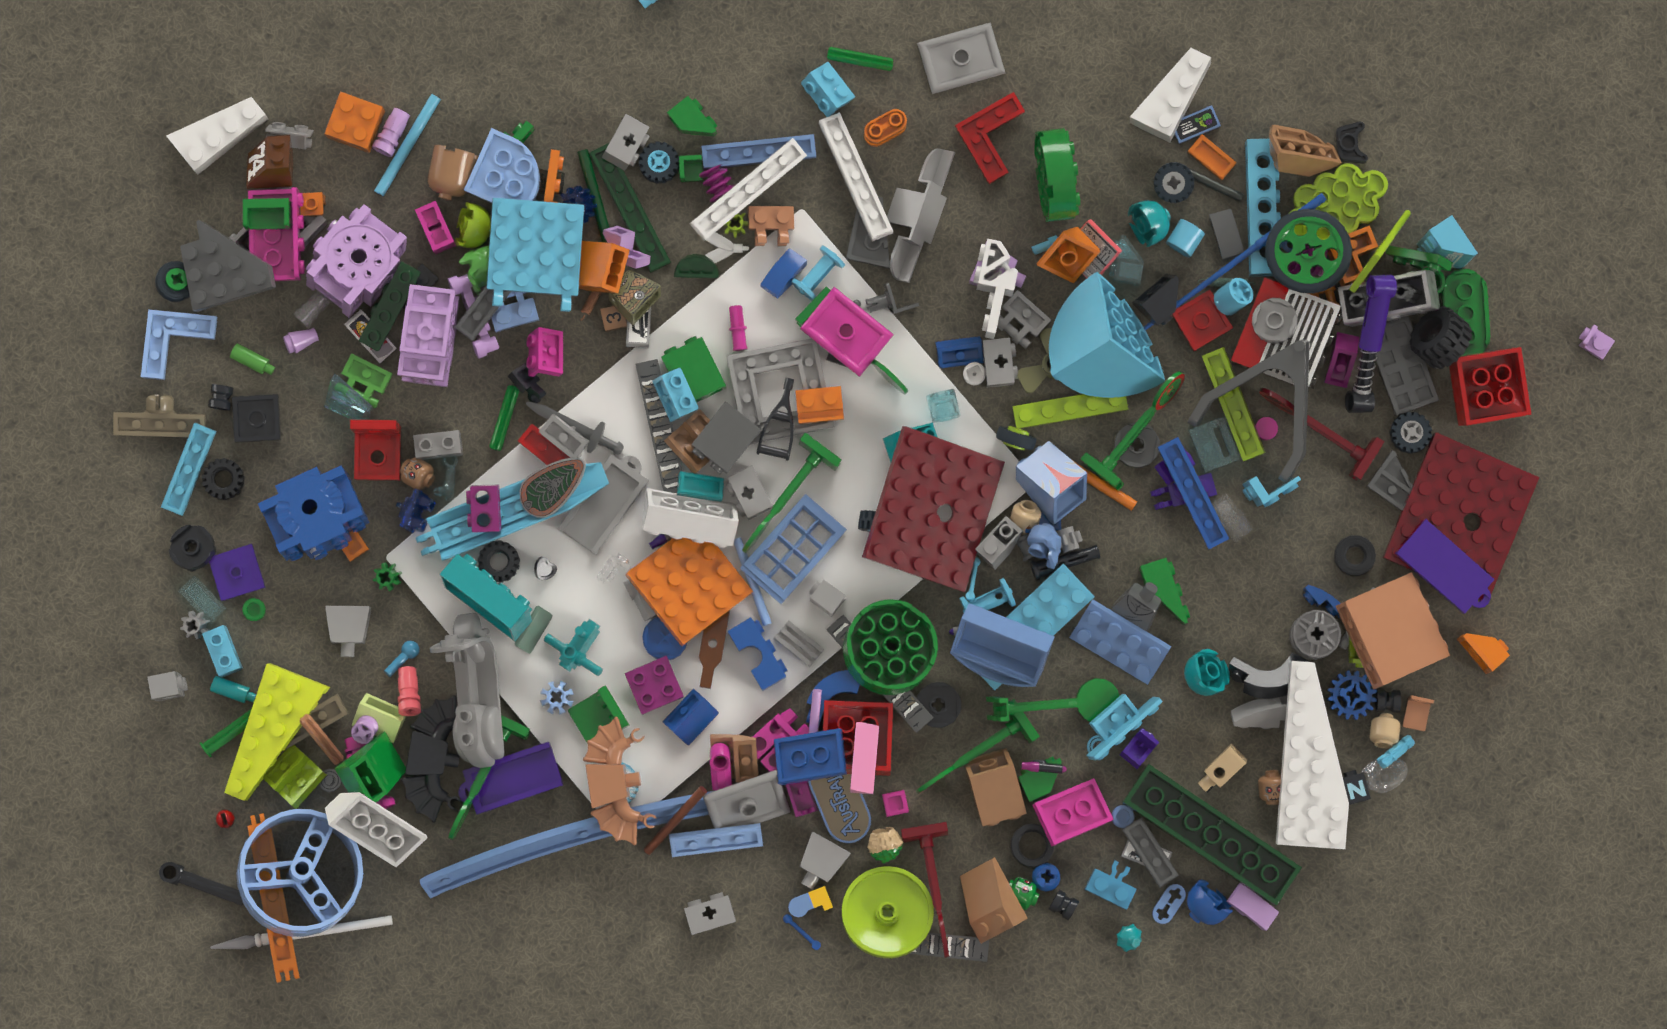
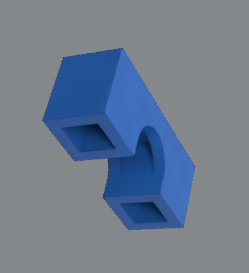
M750 617L728 630V634L739 652L748 647L757 648L761 652L762 661L751 672L762 691L785 679V672L788 670L781 659L777 661L773 655L776 650L770 639L765 641L761 635L764 629L758 620L753 621Z

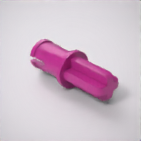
M734 305L729 307L731 322L729 331H732L733 351L747 350L745 336L747 326H744L742 306Z

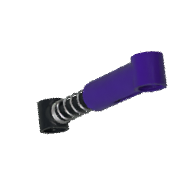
M1370 275L1366 281L1368 298L1359 341L1362 356L1359 358L1360 366L1357 367L1359 369L1358 375H1356L1357 383L1345 395V408L1348 413H1371L1375 407V397L1370 387L1372 385L1371 378L1374 376L1372 370L1376 367L1374 363L1377 359L1376 353L1381 351L1390 300L1397 291V282L1393 275Z

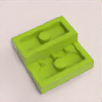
M293 745L287 748L275 764L269 768L263 779L291 806L297 809L327 774L298 747Z

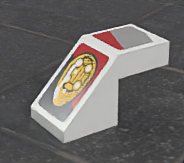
M360 309L344 325L359 340L370 318ZM386 338L379 351H375L361 343L379 363L397 349L388 338Z

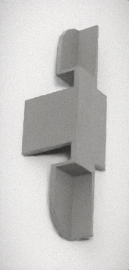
M937 148L928 154L918 179L919 182L927 186L925 193L901 188L896 189L887 214L889 223L912 228L909 238L898 236L891 255L890 271L892 276L898 281L910 283L923 243L931 244L947 199L941 195L955 155L953 151Z

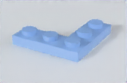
M148 309L141 377L165 380L170 335L215 340L217 316Z

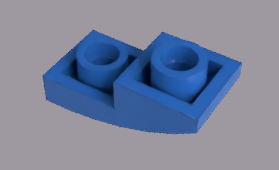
M789 248L765 276L760 287L778 299L792 285V279L807 266V260Z
M1307 585L1303 589L1305 591L1303 596L1310 605L1315 603L1318 607L1325 601L1327 604L1325 608L1333 617L1341 618L1336 609V606L1341 603L1337 599L1311 585Z

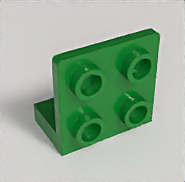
M606 685L598 689V692L568 709V713L586 742L596 736L598 726L610 724L614 717H618L622 730L630 726Z

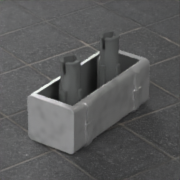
M1411 271L1394 276L1397 282V291L1390 300L1387 321L1401 319V317L1414 314H1425L1429 311L1440 309L1433 271ZM1362 282L1355 293L1349 290L1351 285L1338 287L1344 325L1351 327L1363 325L1368 298L1366 282Z

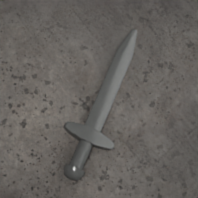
M526 402V405L541 417L548 420L552 414H555L570 427L574 426L576 432L589 440L587 446L588 453H592L598 444L612 450L613 454L619 455L622 453L624 446L621 442L616 443L603 436L605 422H600L595 430L545 405Z

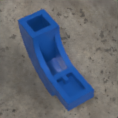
M849 670L833 673L815 686L814 689L822 690L819 725L824 711V700L829 701L833 696L840 693L857 695L860 684L853 678ZM813 690L807 700L808 705L812 703ZM811 709L809 710L806 723H810Z

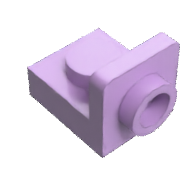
M1596 325L1591 326L1590 329L1586 327L1579 337L1582 340L1579 346L1600 360H1603L1615 340L1599 331Z

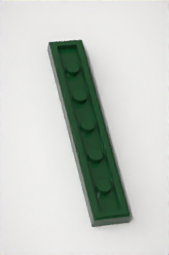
M607 143L590 152L589 155L628 230L635 232L634 241L639 251L651 256L650 264L647 266L652 273L670 264L671 261L623 169L601 158L609 145Z

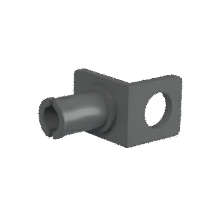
M889 283L883 284L884 294L865 299L866 305L876 303V305L867 307L869 313L889 307L891 312L895 314L919 306V303H913L897 308Z

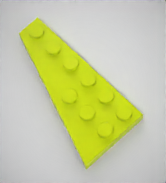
M271 663L266 664L224 793L243 801L251 797L263 780V776L277 761L279 754L282 750L286 749L302 727L300 718L315 709L318 705L317 702L329 690V686Z

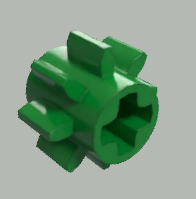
M385 562L381 563L382 569H374L377 575L373 581H377L380 584L379 589L387 586V589L390 591L394 588L393 583L396 585L401 584L398 578L402 572H396V564L388 567ZM389 572L388 577L391 579L388 581L385 580L386 575H384V573Z

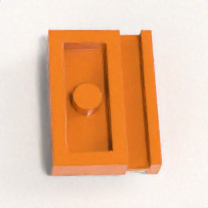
M841 386L795 390L799 424L844 420Z

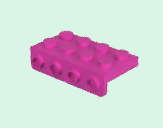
M292 187V189L248 191V199L289 198L291 201V229L249 230V251L272 265L275 281L301 280V274H305V262L301 260V252L304 251L305 245L304 238H300V229H304L303 215H300L299 206H303V193H299L297 187Z

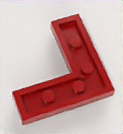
M1014 92L955 125L956 130L988 184L1009 173L987 134L1025 113Z
M533 424L528 427L518 440L522 446L546 465L570 458L540 434V430Z

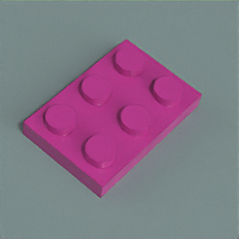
M1094 778L1032 805L1051 847L1114 820Z

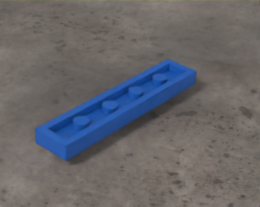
M1179 437L1158 446L1157 449L1207 548L1211 549L1228 540L1229 537Z

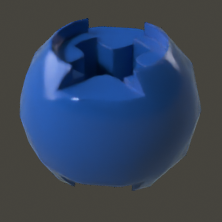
M1044 863L1033 870L1032 881L1041 891H1052L1060 883V872L1053 864ZM1045 872H1048V876H1051L1047 883L1044 878H1041V875Z

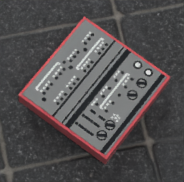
M1090 219L1083 225L1081 230L1100 249V253L1082 273L1086 278L1096 272L1102 275L1122 252Z

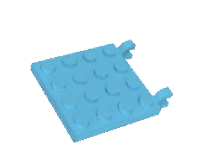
M492 198L486 287L488 290H493L492 306H503V291L561 295L560 311H571V296H578L584 205Z

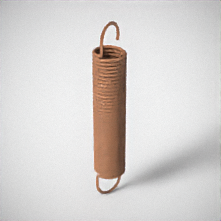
M592 291L581 312L590 315L602 292Z

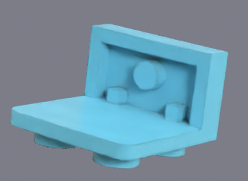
M1256 476L1242 484L1244 486L1242 491L1249 501H1254L1257 507L1261 505L1267 507L1280 499L1278 497L1280 493L1285 495L1299 487L1297 482L1301 478L1299 476L1294 477L1268 494Z

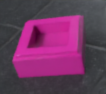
M904 790L882 794L886 817L909 813Z

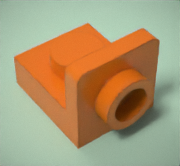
M323 192L303 193V206H300L301 215L320 216L324 214L323 205H326Z

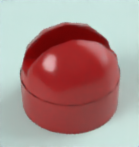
M222 810L217 814L216 823L221 828H229L234 824L235 817L231 811ZM225 813L228 822L226 825H224L221 814Z

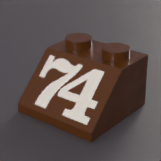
M290 135L267 136L248 153L247 189L292 186L293 149Z

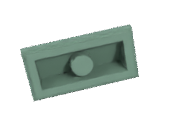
M536 606L531 614L532 622L515 641V646L530 654L553 615L542 607Z

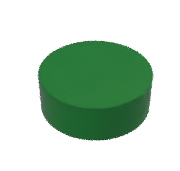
M251 598L243 605V615L250 621H259L265 616V604L259 599Z

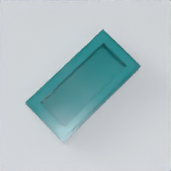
M679 472L677 495L718 502L723 500L724 478Z

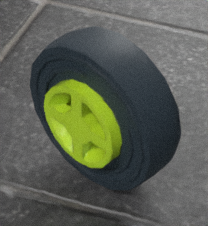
M999 426L996 438L1003 441V444L1020 450H1033L1037 440L1029 435V432L1012 426Z

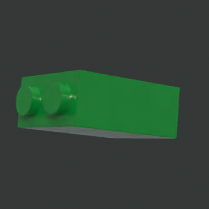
M696 336L684 341V346L678 349L676 346L665 350V355L661 356L668 372L681 368L696 403L727 388L702 337L698 339Z

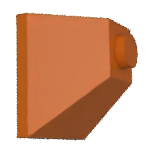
M1468 633L1457 638L1485 674L1493 672L1510 656L1507 652L1509 648L1501 639L1497 640L1494 637Z

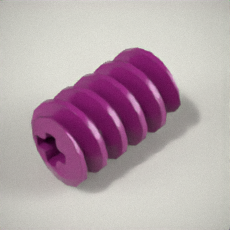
M722 164L699 174L700 178L707 177L702 183L703 186H711L706 191L707 194H714L710 199L711 203H715L734 187V185H727L731 177L723 176L728 170L727 168H720Z

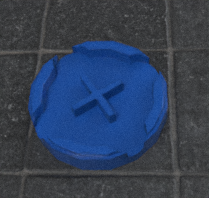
M658 616L651 620L644 628L642 636L643 645L648 654L655 659L667 656L668 660H673L686 649L687 643L681 646Z

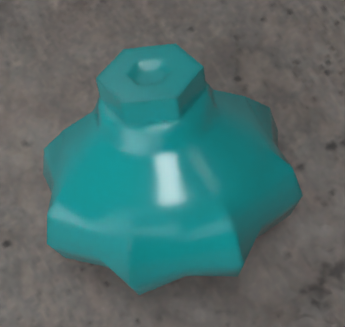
M1134 924L1122 926L1121 931L1116 934L1118 938L1117 946L1121 947L1125 952L1136 950L1142 941V931L1136 928Z

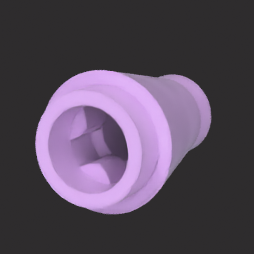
M314 328L288 332V335L283 337L289 354L293 352L296 354L312 343L319 341Z

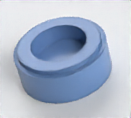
M1126 805L1117 806L1112 811L1111 815L1114 819L1112 822L1115 826L1125 828L1133 823L1134 812Z

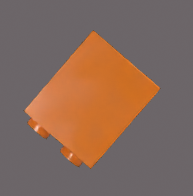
M582 241L579 288L586 291L619 293L630 250L613 243Z

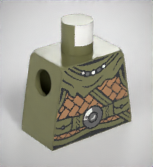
M628 270L623 275L619 293H609V301L631 325H634L661 297V285L632 270Z

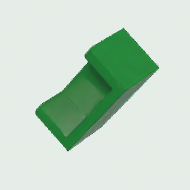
M289 198L243 199V227L246 230L291 229V201Z

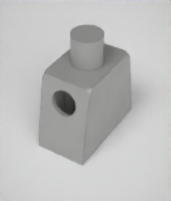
M326 606L331 643L341 644V657H354L355 644H365L371 607Z
M812 832L800 864L801 868L808 871L801 884L813 890L819 878L829 882L851 853Z

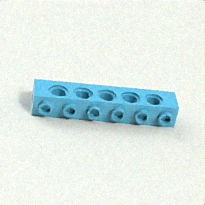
M1247 139L1245 142L1248 248L1264 236L1259 232V226L1266 225L1271 230L1281 219L1280 212H1276V203H1280V190H1276V181H1279V171L1275 168L1274 161L1270 155L1269 139ZM1257 159H1266L1268 167L1260 168L1257 165ZM1260 180L1266 181L1269 189L1266 191L1260 190L1257 182ZM1258 204H1268L1270 211L1268 213L1260 212ZM1260 249L1248 256L1249 277L1273 276L1266 258L1262 257L1259 253Z

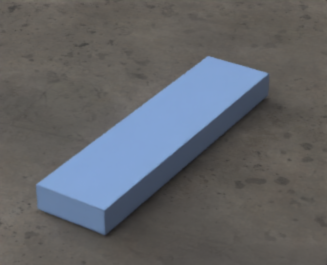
M760 823L669 834L672 857L763 846Z

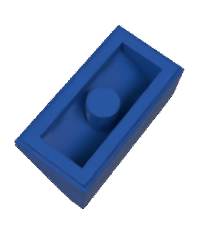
M980 336L936 342L939 368L963 366L973 362L984 363Z

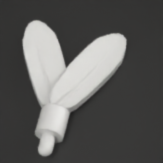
M715 232L706 241L718 248L707 253L705 256L713 260L714 263H717L733 253L748 251L749 247L743 246V244H733L730 240Z

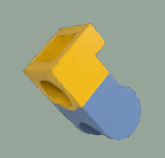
M823 886L795 897L790 901L788 908L793 916L802 917L808 910L822 905L824 911L833 908L826 888Z

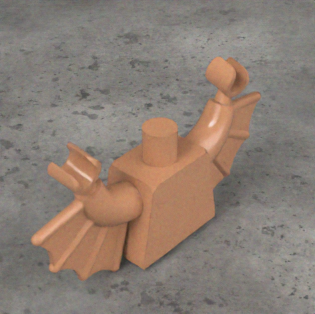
M614 717L610 724L598 726L596 736L587 741L588 751L583 758L584 762L602 763L586 765L592 808L603 806L592 811L591 815L598 820L600 830L612 834L616 842L627 840L636 845L638 821L643 822L648 828H654L655 826L648 825L646 820L648 817L656 818V816L651 813L641 815V812L630 808L626 799L630 797L629 787L641 786V777L639 772L627 774L626 766L621 764L623 752L631 747L630 744L633 742L640 743L645 736L641 739H635L633 736L634 732L640 730V728H636L631 732L630 737L626 739L618 717Z

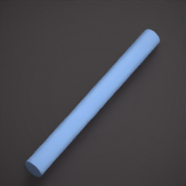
M740 537L734 539V546L740 563L743 565L748 559V555L742 551L744 544ZM745 574L748 585L753 590L752 596L763 626L769 625L772 622L759 586Z

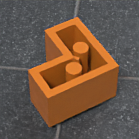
M1370 225L1348 234L1352 245V259L1347 272L1339 281L1341 287L1352 284L1363 270L1358 257L1375 251L1378 247ZM1328 249L1330 261L1336 260L1338 257V253L1334 249Z

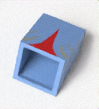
M1050 441L1043 446H1038L1030 456L1018 462L1016 466L1017 482L1053 525L1086 500L1087 472Z

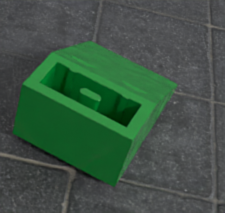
M383 731L337 766L335 770L348 793L360 792L376 803L388 794L405 773L406 767L388 735Z

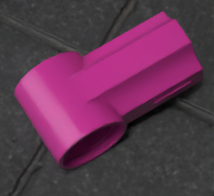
M723 743L714 744L710 748L712 790L716 791L731 786L732 778L729 747ZM717 756H723L724 758H723V759H717L716 757H717Z

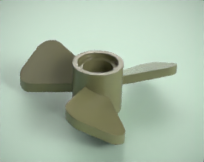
M1052 328L1044 329L1040 333V340L1046 351L1042 365L1025 367L1018 371V380L1027 393H1034L1046 377L1053 378L1047 366V363L1050 361L1049 339Z

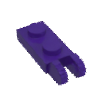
M1208 473L1198 476L1208 497L1217 495L1212 474ZM1175 483L1150 491L1151 496L1155 497L1167 492L1170 495L1171 500L1157 503L1154 505L1155 510L1185 504Z

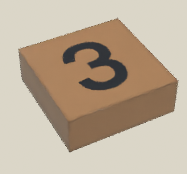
M614 306L600 309L605 332L627 327L626 318Z

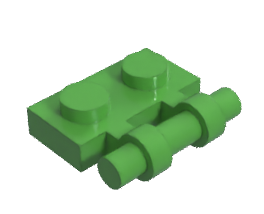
M351 353L341 373L349 379L346 384L338 381L335 389L341 391L342 395L346 397L351 396L359 400L360 404L364 406L369 405L376 408L379 400L373 398L372 395L374 391L383 395L393 374ZM356 382L367 387L365 393L354 388Z

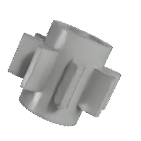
M1071 526L1057 531L1058 535L1061 536L1063 553L1079 549L1078 543L1083 541L1080 530L1074 532V528Z
M190 611L189 617L181 618L184 623L180 630H184L187 633V638L192 637L194 634L195 638L199 639L202 636L201 632L209 631L206 627L210 620H206L203 617L204 612H200L196 616L194 611Z

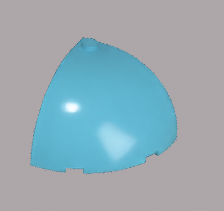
M1098 272L1084 280L1070 294L1058 312L1049 339L1051 375L1055 380L1061 381L1072 390L1094 397H1124L1152 389L1165 382L1159 358L1157 356L1153 357L1149 348L1153 344L1140 320L1125 299L1120 301L1113 293L1115 288Z

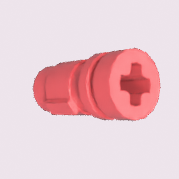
M411 666L401 667L398 669V690L400 693L398 697V713L402 716H415L421 713L416 668Z

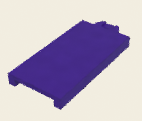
M1427 519L1422 521L1416 531L1395 553L1461 613L1465 614L1471 606L1482 608L1489 603L1491 594L1488 586L1494 581V578ZM1483 594L1482 600L1478 602L1479 597Z
M546 742L501 759H496L479 793L472 801L476 814L478 815L564 786L551 743ZM478 767L463 770L466 782L458 790L459 797L463 802L468 798L466 789L470 793V788L480 770Z

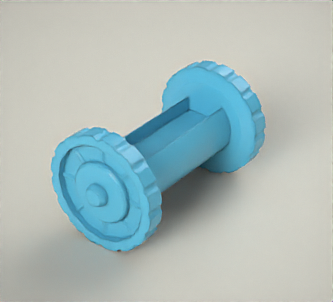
M824 245L820 248L824 256L802 281L795 278L791 281L799 292L811 301L816 297L812 291L835 265L840 268L845 266V263L837 254Z
M1002 578L999 579L1001 587L985 593L973 601H967L964 596L959 599L964 609L963 613L969 603L982 607L985 610H990L1005 602H1008L1011 607L1015 606L1013 592L1008 587L1005 579ZM1001 593L1003 597L996 599V594Z

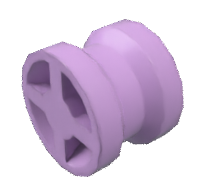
M361 716L352 727L351 734L353 739L361 744L369 743L378 731V723L371 716Z

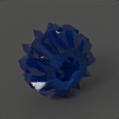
M582 186L567 188V194L562 193L560 195L563 202L559 203H579L584 205L583 223H587L589 217L595 215L592 208H596L597 205L593 204L592 201L596 197L590 195V190L588 188L583 189Z

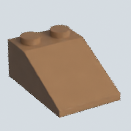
M995 857L960 876L969 922L980 943L1028 919Z

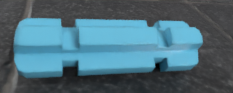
M1406 735L1393 745L1392 748L1382 754L1377 759V763L1383 769L1388 767L1393 761L1397 760L1414 746L1415 741L1410 735Z

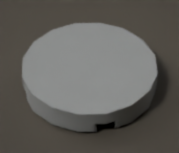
M1270 298L1261 302L1253 313L1252 325L1254 331L1261 340L1267 343L1278 344L1285 342L1293 336L1297 329L1298 317L1295 309L1289 302L1281 298Z

